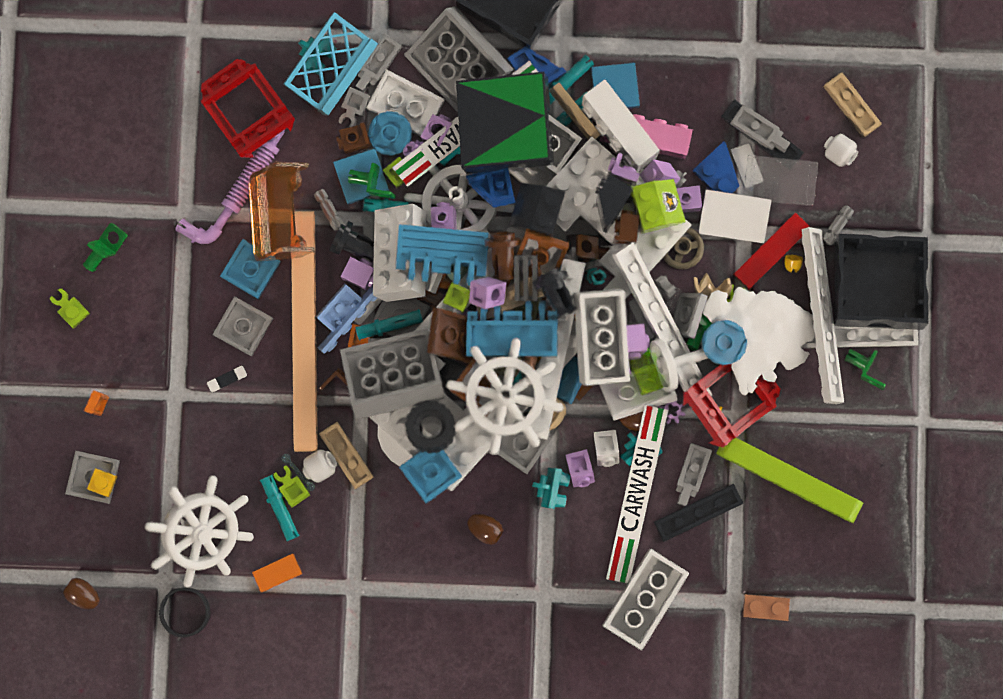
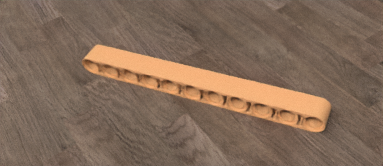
M295 211L291 213L294 452H315L318 449L314 211Z

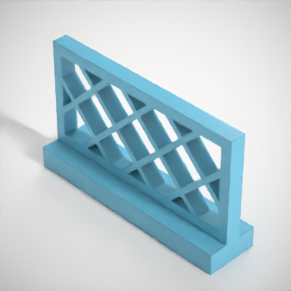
M333 12L283 85L318 109L317 111L321 114L329 115L378 43L372 38L369 39ZM334 20L342 24L343 34H331L330 26ZM355 34L362 39L358 47L349 49L347 35ZM344 36L346 49L334 51L332 38ZM329 38L331 51L319 53V41ZM346 52L348 61L345 65L337 66L335 53ZM331 54L333 67L322 69L320 56ZM316 56L318 69L307 71L305 61L308 57ZM334 69L335 80L333 83L324 84L322 71ZM319 72L321 85L309 87L307 74ZM304 74L306 87L296 88L291 84L296 75ZM321 87L323 97L317 103L311 99L310 89Z

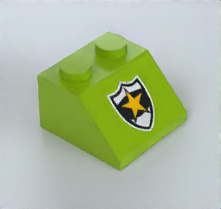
M674 179L652 181L632 187L631 196L636 214L639 215V225L642 234L686 223Z

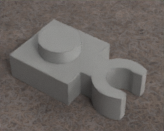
M349 87L341 106L347 110L346 113L340 116L339 123L343 124L346 118H350L351 124L349 127L356 126V114L363 116L371 96Z
M661 275L654 283L661 297H665L668 300L676 293V287L667 280L666 276Z

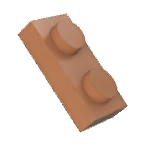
M744 594L743 617L788 621L790 598Z

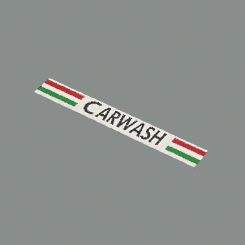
M528 61L512 75L538 71ZM458 117L450 122L452 125L440 147L437 143L440 136L444 134L446 126L392 167L407 187L460 146Z
M644 406L606 577L607 580L628 583L631 578L668 414L666 409Z

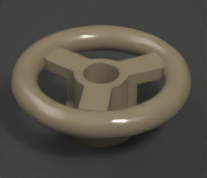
M689 228L686 233L690 234L696 241L691 242L687 237H681L674 245V250L677 253L675 260L670 258L668 252L663 257L664 261L671 267L689 269L701 260L704 253V243L699 233L692 228ZM679 244H685L686 250H680ZM697 248V253L691 261L681 263L683 255H687L691 249Z

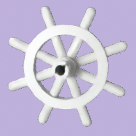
M436 165L429 170L433 177L427 183L423 194L406 193L404 195L405 201L422 203V208L426 211V220L428 221L426 227H431L432 204L436 205L440 202L450 203V206L456 209L457 230L489 233L487 228L493 222L497 211L513 213L515 206L514 204L493 208L487 201L472 200L478 193L473 188L466 192V175L470 174H466L461 165L449 166L442 170H439ZM459 177L458 186L453 187L448 181L451 178ZM441 185L449 197L434 196V194ZM470 208L486 211L479 220ZM464 214L472 226L461 229L462 216ZM446 215L439 216L440 221L446 218Z
M514 338L511 342L509 357H499L489 361L486 360L477 346L471 347L470 352L479 364V367L471 376L469 383L447 382L448 389L466 393L467 407L470 412L469 415L455 424V429L461 431L473 422H476L484 430L493 433L489 449L493 455L499 451L502 435H513L522 431L531 445L537 447L540 441L530 426L538 418L541 410L546 409L556 412L563 410L561 403L544 400V389L540 379L553 371L555 364L548 362L535 371L527 363L517 359L521 344L518 338ZM506 367L503 384L493 369ZM515 369L527 376L512 386ZM486 375L494 389L477 385L481 378ZM532 384L535 397L519 395L518 393ZM475 395L493 399L478 408ZM515 403L532 406V410L526 418H524ZM498 407L494 424L488 421L484 415ZM507 408L517 422L516 424L504 426Z
M215 476L209 477L205 493L193 494L183 498L176 487L170 488L169 494L176 504L168 512L164 522H148L145 525L147 531L161 532L162 544L166 551L152 562V568L159 569L169 560L173 559L178 565L187 568L183 582L187 588L192 586L196 570L208 569L217 565L222 574L228 576L231 570L224 559L233 549L236 540L252 541L254 538L250 532L238 531V522L234 513L248 502V497L242 495L228 505L221 498L214 495L217 484ZM202 506L200 516L196 518L192 509ZM211 506L218 508L220 512L208 520ZM225 519V530L212 529ZM174 534L188 535L175 545ZM212 538L222 539L217 547L211 541ZM193 543L190 557L180 554V552ZM203 544L206 550L208 551V554L199 557L201 546Z

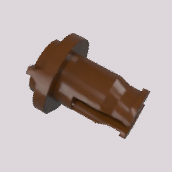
M508 231L490 233V238L485 239L484 242L486 247H492L493 278H498V280L514 279V246L521 244V238L515 237L514 232Z

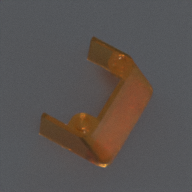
M274 162L251 174L249 193L253 252L257 261L300 258L315 252V247H307L303 237L296 235L293 193L302 185L300 171L308 168L309 163Z

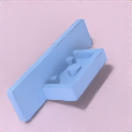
M344 284L318 313L316 318L331 330V333L318 346L321 352L326 353L333 350L338 343L336 340L340 335H345L351 329V323L356 317L360 318L365 313L367 304L377 299V297L373 296V286L360 297Z

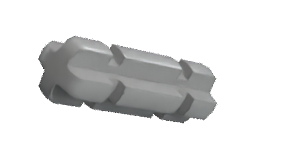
M321 189L314 196L317 202L320 203V207L328 221H331L330 225L333 230L336 231L343 222L338 217V213L330 199H328L325 190Z
M846 205L842 207L839 212L840 215L836 216L828 228V232L822 237L825 244L830 246L834 243L836 236H838L848 222L847 219L854 213L853 209Z

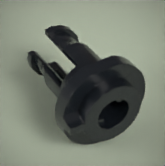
M348 221L346 225L340 224L329 251L339 255L343 249L358 257L367 258L372 263L374 260V241L352 230L353 222Z
M559 268L540 275L532 282L536 292L544 291L551 307L557 313V319L578 310L574 306L572 296L564 282L569 277L567 270L560 271Z

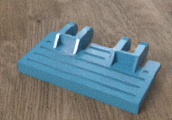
M399 224L396 269L405 270L406 261L409 262L408 280H413L415 277V262L423 263L421 278L422 281L428 282L429 264H432L431 273L450 274L451 266H454L453 284H459L461 277L460 266L468 267L466 282L467 285H470L471 281L474 280V268H476V277H486L488 247L485 246L484 240L488 238L489 233Z
M526 301L525 321H523L522 311H503V321H501V305L494 307V321H487L488 308H481L480 321H478L477 311H468L467 357H473L470 352L473 346H477L484 357H509L511 342L514 338H518L521 342L518 357H558L556 311H548V321H546V301H540L539 304L540 321H532V301Z

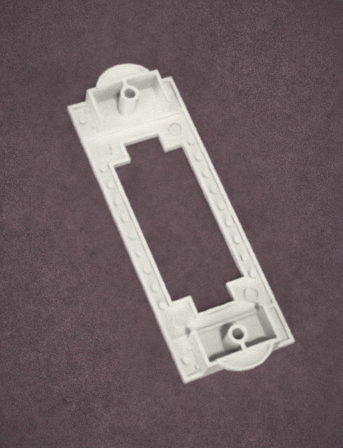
M591 137L552 179L547 187L565 192L556 223L560 229L566 232L581 217L613 245L599 261L614 276L613 280L603 290H624L626 299L630 295L631 290L612 256V253L626 244L613 243L614 235L618 236V233H614L615 221L607 234L602 231L596 204L597 194L595 193L602 178L607 179L612 173L608 168L612 157H616L596 139ZM620 162L619 167L623 168L625 165ZM640 175L636 186L645 183ZM630 196L629 200L631 202L626 203L622 210L634 211V215H637L632 196ZM686 219V223L642 234L638 224L635 247L648 272L658 264L692 226ZM509 227L506 230L514 232L515 237H519L521 240L525 231ZM519 245L514 246V255L516 254ZM491 247L487 252L486 277L493 278L494 268L492 266ZM474 268V280L486 278L476 277V268ZM467 273L458 285L470 290V285H467L466 282ZM443 300L436 307L458 314L463 313L443 304ZM432 312L415 331L426 328L430 331ZM575 322L572 324L563 368L577 353ZM435 355L438 370L440 371L445 366V363ZM541 359L536 364L535 371L540 368ZM532 384L518 394L533 397L534 389ZM445 395V398L433 400L446 405V408L450 409L455 423L470 414L468 407L463 411L447 395ZM515 403L521 411V413H523L529 407L527 405ZM417 405L369 416L378 424V440L382 450L398 466H401L420 452L419 449H415L412 446L405 431L406 416ZM498 407L493 409L488 417L484 416L494 424ZM508 408L504 426L512 425L515 422ZM426 417L420 423L423 426L422 435L427 438L436 437L441 432L442 424L436 417ZM473 422L461 431L455 429L456 435L453 438V442L444 450L463 476L448 487L451 492L490 449L493 433L484 430L476 422Z

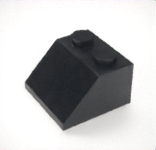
M611 174L607 179L602 178L595 191L602 231L606 234L633 191V188Z
M521 183L509 227L526 231L527 228L552 237L565 192L543 185Z

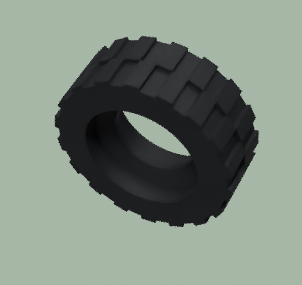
M438 401L418 403L406 416V435L415 449H419L420 452H427L428 454L433 452L439 453L441 450L448 448V445L453 442V438L456 435L454 416L450 409L446 408V405L440 404ZM426 417H436L440 420L442 429L436 437L427 438L421 434L419 426Z

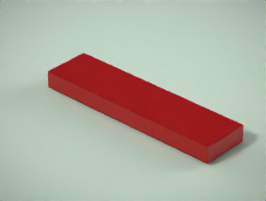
M795 212L733 275L749 290L803 237L802 229L810 226Z

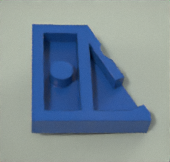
M526 46L507 58L509 64L515 69L514 71H517L530 61L538 72H545L549 84L567 72L563 67H558L551 63L549 59L539 56L535 51Z
M724 141L693 170L710 190L734 193L740 187L727 145Z
M508 168L466 175L468 185L493 208L515 203Z

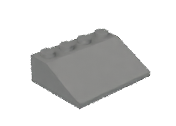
M456 6L446 8L404 54L457 112L456 81L507 76L515 70Z
M428 328L340 350L356 419L417 405L420 402L424 403L425 401L445 398L435 355L427 353Z

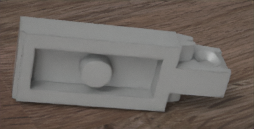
M385 34L381 36L377 42L378 45L358 73V77L361 79L357 83L356 89L363 93L370 84L375 86L380 81L402 48L401 44Z
M742 105L730 123L771 150L776 147L785 152L790 145L789 141L781 137L783 132L779 130L778 126L745 105Z
M690 443L676 484V491L680 492L677 504L687 506L689 497L696 496L712 452L711 449Z

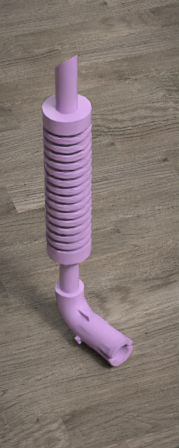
M285 130L259 147L258 151H255L256 155L253 154L254 158H250L251 162L248 161L249 165L245 166L247 169H243L244 173L241 172V176L238 177L239 180L235 181L237 184H233L232 192L229 191L230 195H226L227 199L224 198L221 204L225 208L214 225H211L208 230L198 229L185 219H181L179 223L186 227V229L177 224L175 230L191 239V243L209 244L214 242L221 235V229L232 212L236 214L240 212V206L243 207L242 203H246L245 199H248L247 195H251L249 192H253L252 188L255 189L256 186L254 185H257V181H260L259 177L262 178V173L264 174V170L268 169L266 166L269 167V162L272 163L271 159L275 158L273 155L276 156L279 152L276 145Z

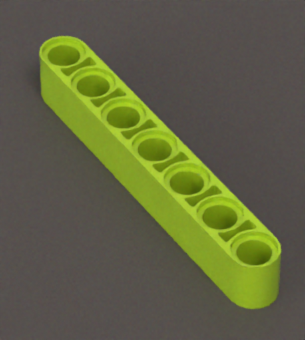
M734 438L724 448L719 446L716 452L722 458L848 522H855L863 506V502L738 438Z

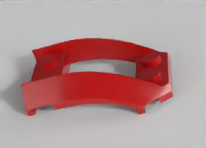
M236 59L201 84V92L203 94L201 103L240 157L254 158L252 152L286 128L291 132L295 120L294 116L270 86L255 63L248 64L245 60ZM251 77L273 110L237 134L215 102Z
M732 364L719 365L684 392L683 406L687 403L690 405L712 436L713 440L709 443L724 448L753 423L777 407L775 402L776 398L779 397L780 387L776 382L764 380L761 374L755 383L758 386L755 388V392L762 402L730 424L706 390L732 370Z

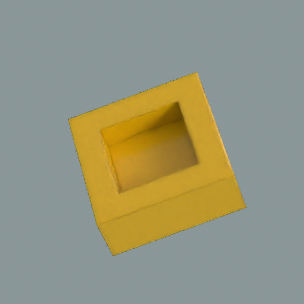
M95 468L87 489L110 497L117 476Z

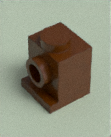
M364 123L339 130L340 136L336 137L339 149L344 148L346 154L371 148ZM350 135H356V140L350 141L348 140V137Z
M621 210L620 219L615 220L614 233H618V236L614 235L613 243L628 244L631 242L634 245L636 244L639 215H634V211Z

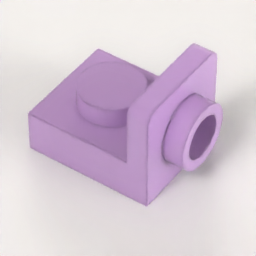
M618 153L617 159L612 157L608 168L609 171H612L611 175L623 183L636 186L640 175L636 173V169L629 166L619 167L623 154Z
M587 449L565 455L573 487H586L595 482Z

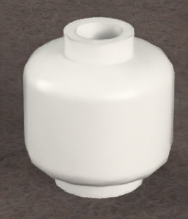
M843 134L829 137L824 145L827 159L840 167L849 166L858 155L856 150L857 144Z
M319 449L304 459L302 471L307 479H312L314 482H322L335 473L337 462L331 452Z

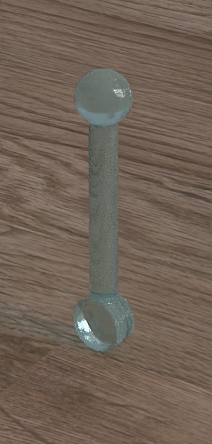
M284 454L282 461L289 464L307 485L306 487L309 491H313L315 484L309 482L294 465L290 455Z

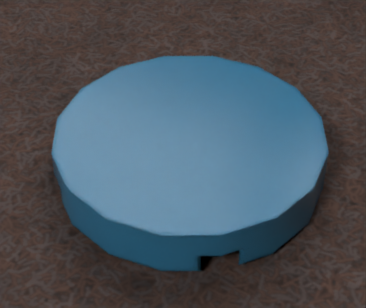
M387 111L379 114L372 120L369 125L368 137L376 151L383 155H395L403 152L405 146L411 142L412 128L405 116L398 112Z
M729 320L716 321L709 325L702 338V347L706 356L712 362L720 365L732 364L740 360L747 348V338L743 328L736 322Z

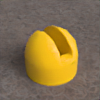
M786 255V270L798 272L802 267L803 258L798 255Z

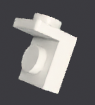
M616 430L594 432L597 466L610 467L619 464Z

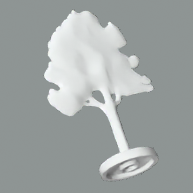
M741 287L735 289L731 302H727L728 294L726 292L716 290L711 293L706 301L703 314L711 323L722 320L736 322L743 328L747 338L745 354L740 360L732 363L731 367L742 395H746L749 392L753 393L755 388L758 387L755 383L761 374L764 380L775 382L777 375L773 370L778 362L781 361L786 370H791L806 361L810 354L805 352L801 346L806 342H811L815 337L813 315L794 304V300L777 294L775 291H760L758 294H755L753 291L749 292ZM655 339L650 342V357L653 369L661 387L666 392L673 391L678 387L676 368L708 359L703 349L673 358L664 340Z

